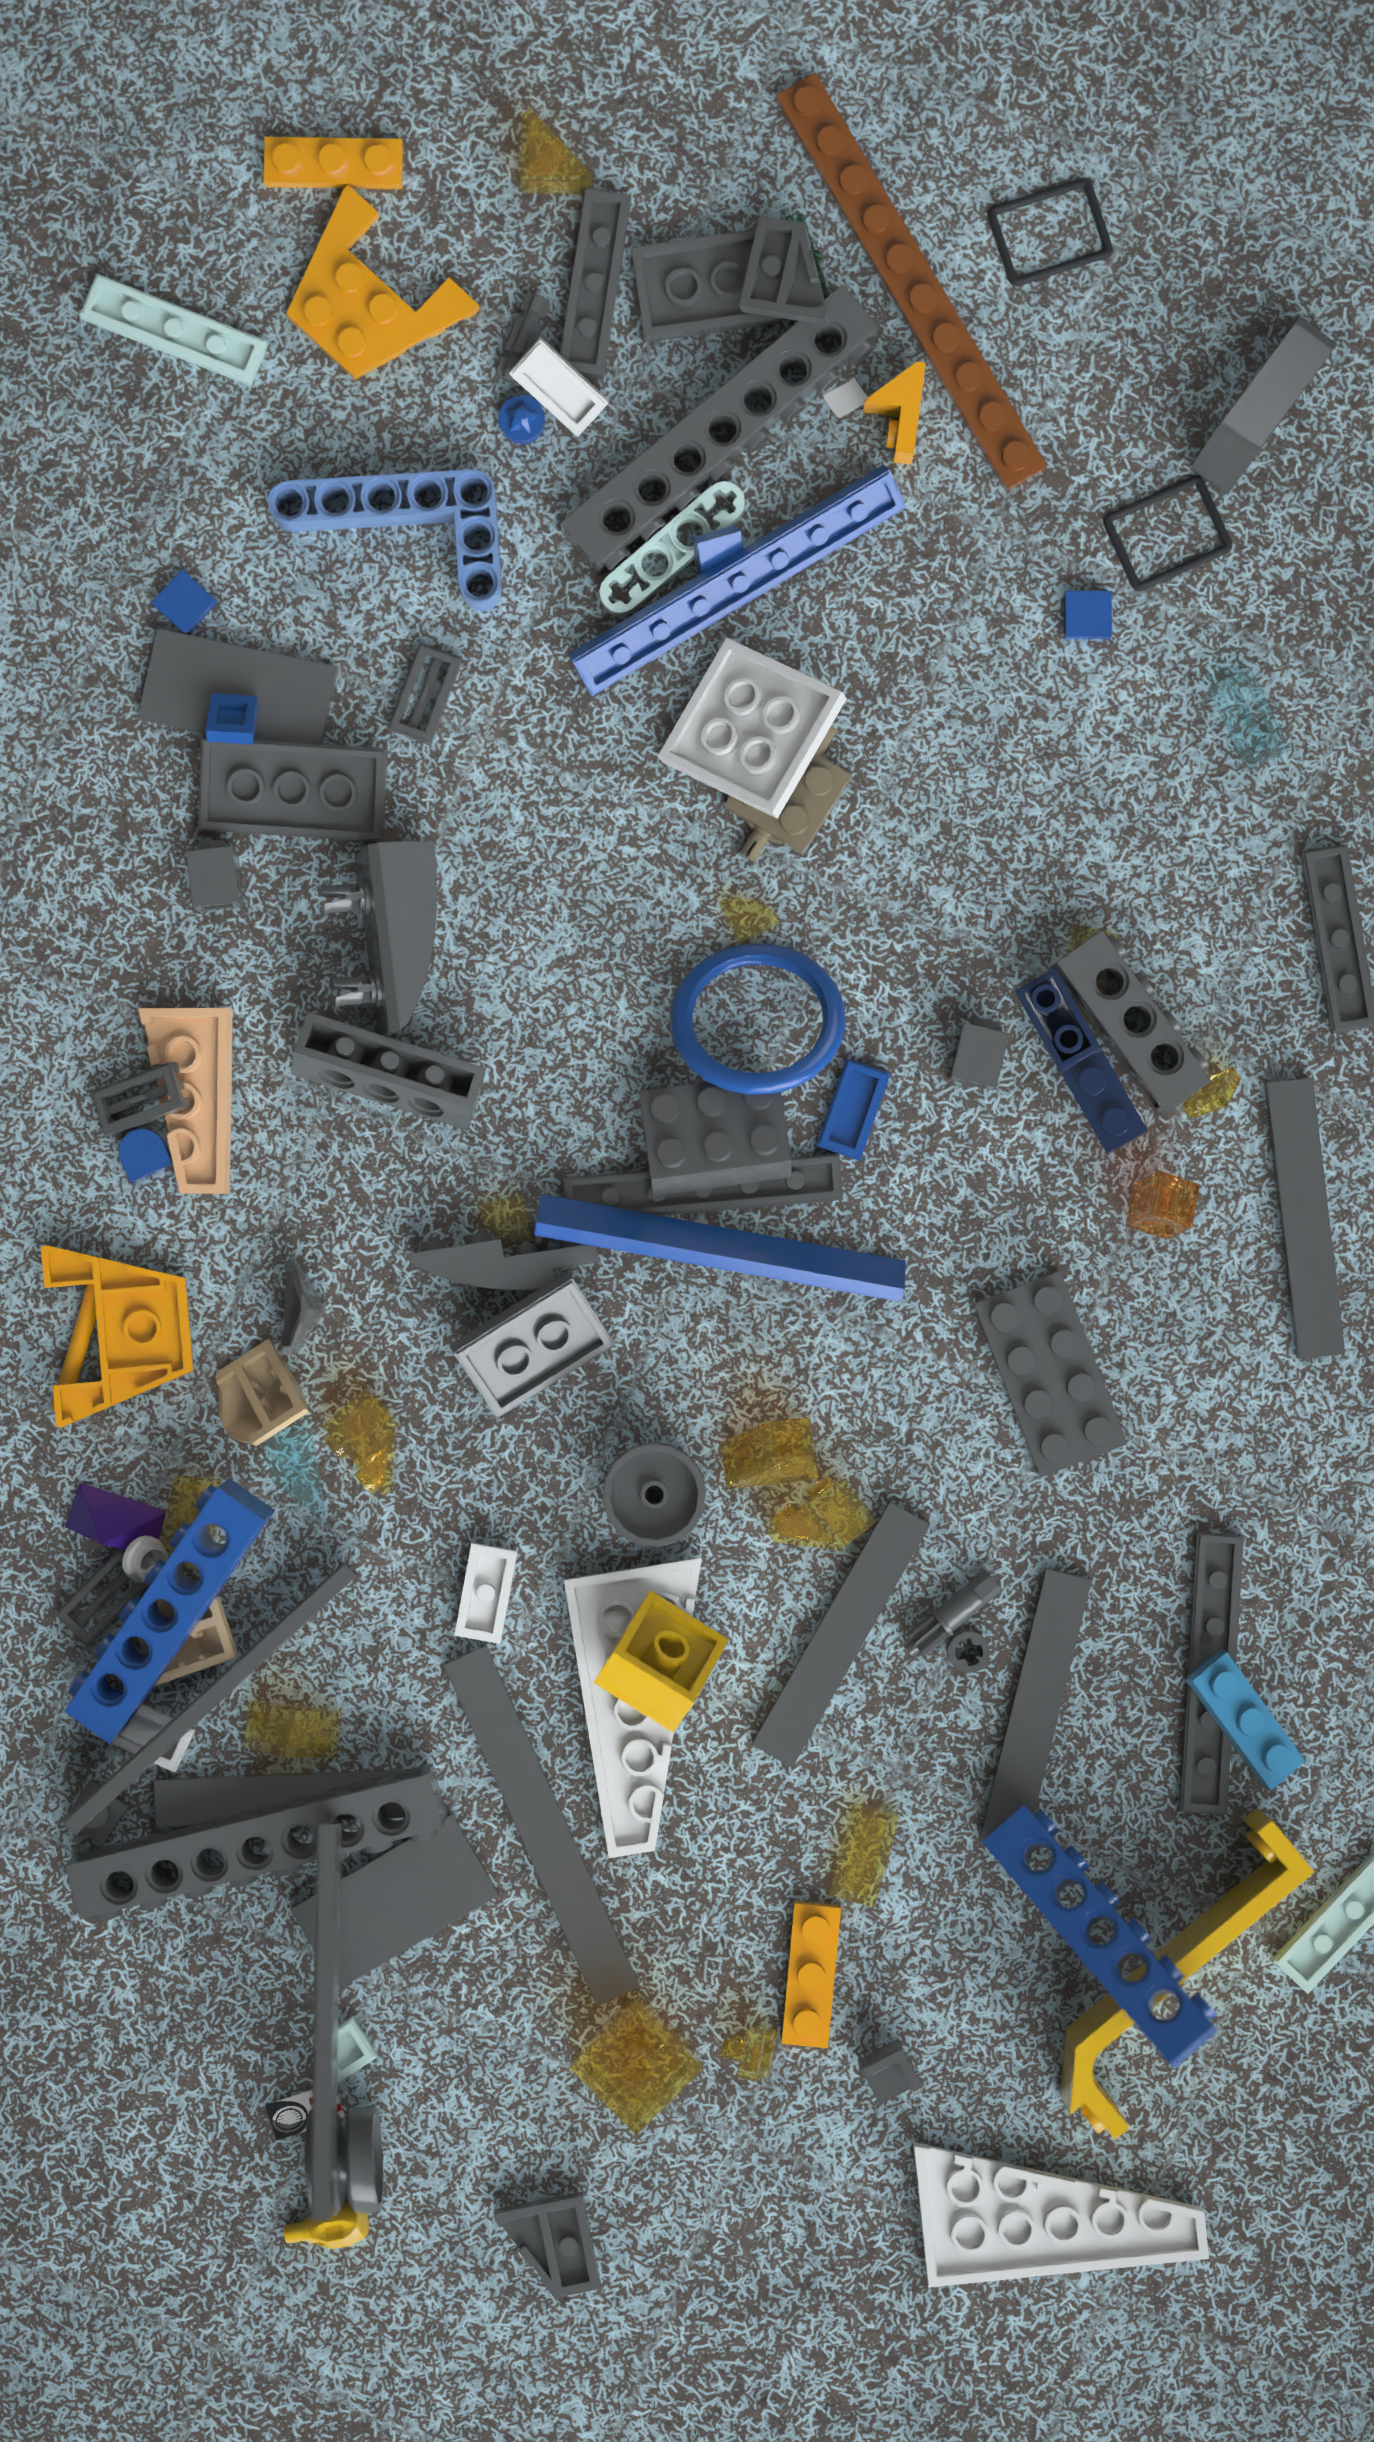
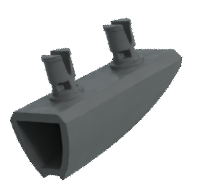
M395 841L369 844L355 855L359 883L319 885L318 887L319 897L341 898V900L323 904L320 907L322 915L351 911L362 912L370 975L330 978L329 989L353 991L331 999V1004L336 1008L345 1005L373 1003L378 1034L388 1037L408 1024L419 1001L429 970L437 915V868L434 842Z

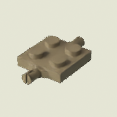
M831 725L778 819L729 796L724 807L745 820L753 831L741 851L738 852L740 856L745 859L748 858V861L755 864L756 859L768 841L784 844L802 856L805 854L852 779L850 773L831 763L824 754L830 742L838 733L835 727Z

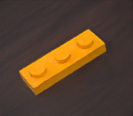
M264 137L265 187L345 188L349 185L355 189H402L403 141L402 139Z
M794 1901L781 2044L828 2048L841 1914L840 1905Z

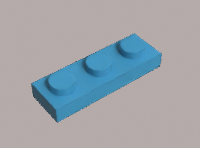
M1218 1650L1185 1678L1263 1788L1273 1790L1305 1762L1304 1758L1226 1651Z

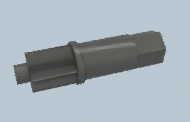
M984 1569L937 1610L933 1609L927 1617L906 1633L910 1642L904 1648L912 1657L919 1651L926 1657L948 1637L953 1636V1632L998 1595L1002 1591L1000 1586Z

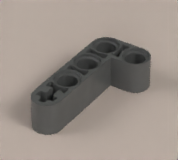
M1299 317L1217 427L1190 469L1228 495L1322 367L1337 343Z

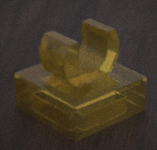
M759 2025L746 2030L745 2037L732 2034V2038L724 2037L721 2056L740 2061L737 2077L755 2082L770 2075L778 2029Z

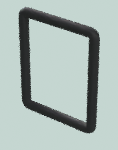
M1080 178L995 205L989 209L987 214L1008 280L1013 286H1022L1110 257L1113 253V246L1093 185L1087 178ZM1084 187L1104 250L1017 277L997 215Z
M1192 476L1107 514L1103 520L1104 527L1132 588L1136 591H1144L1227 554L1232 549L1230 536L1209 490L1200 476ZM1196 485L1223 545L1139 582L1112 522Z

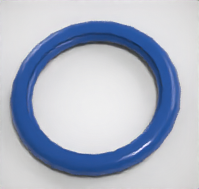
M767 943L741 944L722 949L703 959L682 980L674 994L669 1011L670 1032L677 1051L687 1065L707 1082L727 1091L747 1095L779 1093L794 1089L814 1078L833 1059L842 1043L846 1027L843 999L837 985L827 972L802 953L788 947ZM748 965L778 967L796 974L809 984L817 995L822 1008L823 1024L820 1036L814 1047L800 1061L787 1068L773 1072L749 1073L733 1070L718 1063L699 1044L693 1029V1010L696 999L710 981L728 970Z

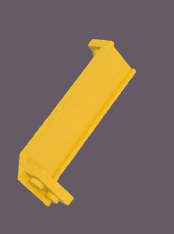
M1258 1808L1243 1819L1251 1829L1245 1837L1267 1861L1154 1955L1160 1960L1166 1954L1185 1977L1178 1982L1179 1985L1315 1872L1276 1824ZM1146 1963L1141 1965L1125 1980L1134 1982L1141 1979L1146 1971ZM1108 1993L1066 2028L1060 2096L1070 2115L1080 2107L1082 2109L1081 2113L1098 2133L1106 2128L1116 2140L1130 2127L1119 2107L1093 2077V2065L1098 2054L1131 2027L1134 2022ZM1163 1994L1156 1999L1154 2006H1156L1169 1994Z

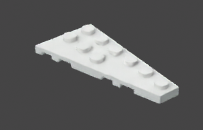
M702 1557L564 1579L609 1858L655 1851L674 1732L672 1733L593 1682L649 1590L693 1617Z
M913 2142L927 2283L929 2287L1209 2259L1205 2215L1200 2206Z

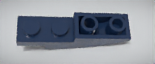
M1056 968L1015 990L1017 997L1107 1155L1148 1133L1146 1126Z

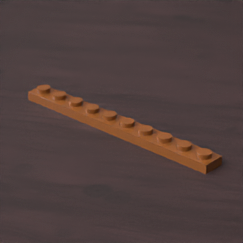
M816 72L777 94L775 101L1005 491L1013 489L1044 471L1047 467L1046 462Z

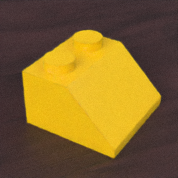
M649 1590L593 1683L673 1733L696 1701L729 1639Z

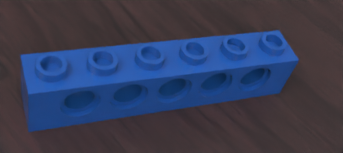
M228 1478L217 1488L210 1484L194 1506L200 1513L193 1524L190 1525L184 1522L169 1543L175 1550L165 1563L159 1559L143 1581L149 1588L141 1600L135 1596L130 1600L118 1620L124 1623L115 1637L109 1633L93 1654V1657L99 1661L92 1672L88 1673L84 1670L68 1691V1694L74 1698L64 1712L109 1744L124 1732L275 1512L273 1508L231 1478ZM209 1524H216L224 1530L226 1535L225 1543H217L210 1537L208 1533ZM184 1561L191 1562L197 1566L200 1571L199 1581L191 1580L185 1575L183 1571ZM158 1599H164L171 1603L175 1612L174 1618L166 1617L159 1611ZM133 1636L141 1637L146 1641L149 1647V1654H141L134 1648L132 1643ZM107 1673L115 1674L122 1680L123 1691L115 1690L109 1685Z
M1023 1805L986 1837L982 1843L1169 2065L1176 2068L1218 2031L1210 2021L1217 2014L1198 1992L1190 1998L1178 1982L1185 1976L1166 1954L1158 1960L1147 1948L1146 1945L1153 1939L1137 1920L1132 1918L1128 1923L1123 1920L1115 1910L1121 1902L1108 1886L1102 1881L1095 1887L1084 1872L1090 1866L1072 1845L1064 1850L1053 1838L1059 1832V1829L1041 1809L1033 1814ZM1039 1848L1050 1849L1052 1853L1050 1865L1042 1871L1031 1870L1029 1864L1031 1854ZM1069 1884H1079L1083 1889V1897L1080 1903L1070 1908L1063 1907L1060 1902V1894L1063 1888ZM1101 1920L1111 1921L1114 1925L1112 1939L1105 1944L1093 1943L1091 1939L1092 1927ZM1131 1957H1141L1146 1963L1144 1976L1138 1981H1126L1122 1975L1123 1964ZM1163 1994H1172L1176 1996L1178 2001L1177 2012L1169 2019L1157 2018L1153 2010L1156 1999Z

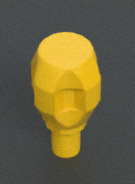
M344 2201L339 2214L332 2216L330 2219H312L309 2216L303 2222L286 2224L284 2226V2238L287 2243L307 2240L310 2244L316 2243L330 2249L347 2247L367 2236L369 2231L368 2215L356 2214L349 2202Z

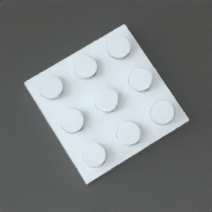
M726 637L658 757L663 763L778 819L847 698L843 692Z

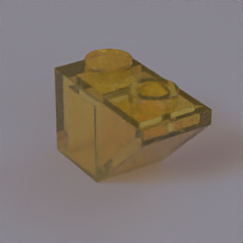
M369 1388L364 1389L323 1425L329 1433L324 1440L339 1458L343 1459L348 1455L359 1467L355 1476L372 1495L379 1491L383 1496H386L395 1489L399 1422Z
M810 1417L761 1423L722 1442L727 1490L819 1478L815 1437Z
M827 1475L806 1491L811 1499L797 1510L790 1503L769 1520L774 1527L767 1533L773 1542L840 1551L874 1525L876 1521L841 1476L833 1481Z

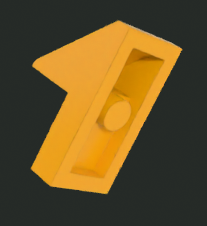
M915 362L869 396L864 402L863 413L899 417V420L890 419L886 442L887 448L895 449L893 458L895 463L910 465L912 463L925 374V362Z

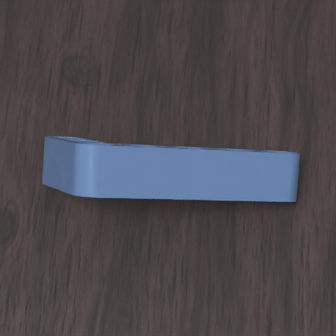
M466 469L290 480L278 483L268 495L269 511L280 528L289 532L455 522L458 584L464 602L473 610L483 612L494 608L502 597L497 497L493 481L488 474L481 470ZM474 486L482 487L487 491L484 501L473 505L463 500L466 490ZM424 490H436L441 494V499L435 506L428 508L422 507L417 503L418 496ZM387 492L395 496L393 505L386 510H376L371 506L374 496L378 493ZM343 495L349 499L346 509L342 512L330 513L325 510L327 501L333 496ZM289 498H298L303 502L300 511L293 516H284L279 513L280 506ZM484 532L490 537L489 544L482 550H471L465 544L467 538L472 533ZM483 577L492 581L493 588L487 595L481 597L474 596L468 591L469 585L474 579Z

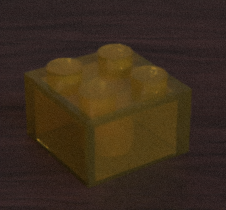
M637 1990L571 2056L569 2068L637 2135L703 2069V2056Z

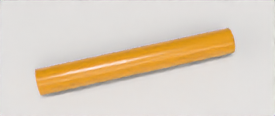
M87 1284L57 1385L78 1382L96 1322L93 1284ZM53 1397L50 1409L55 1411Z

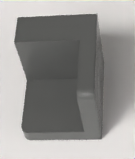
M899 2039L858 2059L860 2072L864 2079H867L879 2105L909 2089H912L915 2095L923 2091L920 2079Z

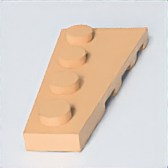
M138 1008L141 1024L145 1025L149 1042L147 1050L151 1066L155 1068L168 1062H177L180 1071L176 1075L178 1080H183L185 1087L181 1092L183 1098H188L190 1104L188 1108L165 1116L169 1131L167 1139L179 1193L230 1194L233 1010L229 1008ZM164 1078L157 1080L158 1087L166 1085ZM170 1096L160 1098L159 1104L170 1101Z

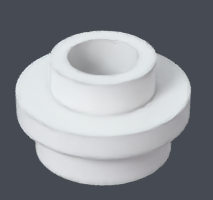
M141 1536L132 1541L123 1556L122 1563L125 1574L136 1582L144 1583L145 1577L159 1559L165 1563L167 1562L168 1554L164 1545L158 1539L151 1536Z

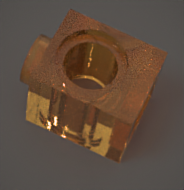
M1157 1171L1135 1182L1126 1227L1165 1240L1191 1229L1200 1184L1162 1171Z

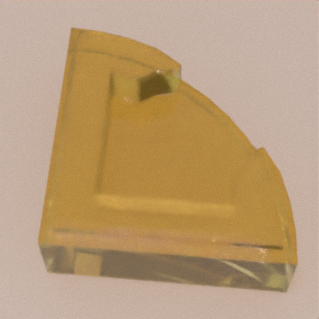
M732 897L719 902L739 944L781 923L772 909L758 901Z
M1233 1066L1211 1077V1082L1185 1100L1182 1108L1190 1119L1226 1107L1229 1104L1241 1080Z
M522 1194L477 1205L483 1220L493 1231L495 1230L498 1234L505 1236V1238L508 1237L517 1241L533 1240Z

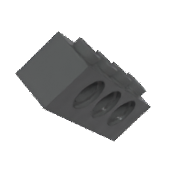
M1101 930L1049 968L1051 970L1056 968L1074 1002L1158 1116L1167 1114L1212 1081L1206 1073L1209 1065L1195 1047L1188 1049L1178 1034L1182 1032V1029L1175 1017L1166 1009L1161 1012L1151 996L1155 992L1148 980L1140 972L1134 974L1123 960L1127 957V953L1121 943L1112 934L1107 937ZM1101 971L1112 974L1116 979L1117 988L1112 996L1101 993L1097 988L1096 978ZM1127 1009H1135L1143 1016L1144 1026L1140 1033H1133L1126 1028L1124 1014ZM1156 1046L1164 1047L1171 1055V1064L1166 1071L1157 1069L1151 1061V1053Z
M307 1012L293 1050L291 1075L468 1131L482 1091L486 1068Z

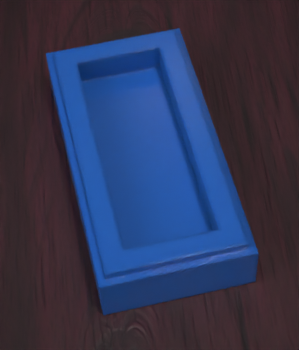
M847 1058L816 1146L860 1161L891 1073Z

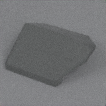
M285 1261L286 1293L283 1345H281V1355H297L327 1309L302 1263Z

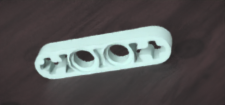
M727 481L717 482L710 486L604 579L600 587V599L604 609L611 615L618 617L630 615L696 559L694 546L681 544L676 537V533L681 525L690 522L697 524L703 531V534L712 532L707 520L696 511L703 508L707 516L716 507V495L720 494L723 498H727L730 495L735 497L732 502L734 512L729 514L727 511L722 510L712 518V523L718 527L713 531L735 525L743 516L745 509V499L741 489L734 483ZM656 552L665 556L669 565L664 574L653 577L644 572L642 561L648 554ZM634 568L639 580L649 587L642 591L639 583H637L628 592L630 599L628 604L625 605L620 600L614 604L609 601L612 598L611 586L616 584L618 587L623 588L632 581V575L627 573V571Z

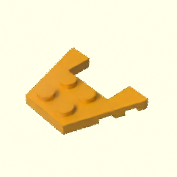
M347 185L342 191L286 315L294 325L356 380L402 355L407 349L427 338H433L446 331V328L460 320L472 317L480 310V306L449 277L418 311H414L349 251L377 221L379 213L354 189Z
M41 1246L44 1288L94 1285L102 1377L101 1381L53 1385L56 1428L67 1426L194 1371L186 1278L53 1246Z

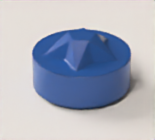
M517 395L508 399L502 405L499 412V425L503 435L509 441L520 445L529 444L537 440L545 428L544 411L539 402L526 395Z

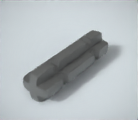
M527 293L523 298L519 309L523 314L522 316H516L504 347V352H507L506 357L501 356L496 368V375L506 382L518 384L509 372L539 337L542 329L539 321H545L550 308V302L543 298V296Z

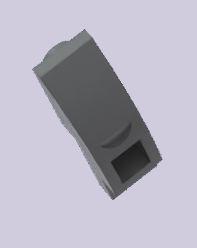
M491 1232L464 1236L465 1245L447 1247L445 1239L418 1243L419 1252L408 1254L411 1264L431 1274L458 1283L499 1290H538L556 1279L554 1269L600 1262L598 1247L559 1240L560 1249L541 1251L540 1243L513 1247L514 1256L506 1257L503 1240H493Z

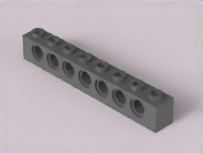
M843 284L825 299L829 315L828 325L798 321L560 523L562 534L597 574L606 567L610 572L614 571L630 557L631 552L628 548L641 537L645 542L652 538L666 525L663 519L676 508L682 512L701 495L698 490L711 478L716 483L725 478L735 468L736 463L734 459L745 449L753 453L764 445L772 435L768 430L782 419L785 423H789L796 418L807 405L803 401L816 389L821 394L829 390L840 379L841 374L839 370L851 360L858 364L873 352L877 346L873 341L877 338L879 326ZM822 337H832L839 343L840 348L833 353H823L816 347L815 343ZM795 366L804 372L805 377L798 383H789L781 377L780 372L786 367ZM752 396H762L769 401L770 407L762 413H754L746 407L745 402ZM726 425L735 432V436L729 442L720 443L710 436V432L716 426ZM692 455L699 460L700 466L693 472L685 473L675 466V462L680 456ZM649 484H656L664 489L665 495L661 500L652 503L642 499L640 491ZM613 514L625 515L630 520L629 526L622 532H612L606 528L604 523Z
M433 1763L203 1823L183 1826L76 1853L65 1865L79 1919L94 1916L96 1922L107 1921L122 1915V1909L139 1905L141 1910H150L168 1902L167 1898L180 1894H185L186 1899H194L211 1893L213 1891L212 1886L229 1882L232 1888H236L257 1881V1875L275 1871L276 1876H285L295 1873L303 1868V1863L317 1860V1826L322 1823H338L337 1816L341 1814H351L360 1823V1829L355 1832H347L341 1828V1861L348 1857L347 1852L365 1848L366 1853L386 1850L393 1846L392 1841L410 1837L412 1842H419L433 1838L438 1835V1829L443 1828L447 1819ZM388 1802L398 1803L405 1810L406 1817L398 1821L390 1820L384 1815L382 1805ZM297 1825L307 1826L313 1831L315 1841L311 1843L297 1841L293 1836L292 1828ZM250 1837L264 1839L269 1846V1853L263 1855L255 1854L249 1849L247 1839ZM206 1848L218 1850L224 1858V1864L220 1866L208 1864L203 1858L202 1850ZM170 1860L175 1863L179 1870V1876L167 1877L163 1875L158 1868V1861ZM123 1871L128 1873L133 1879L134 1887L129 1889L119 1887L113 1879V1872Z

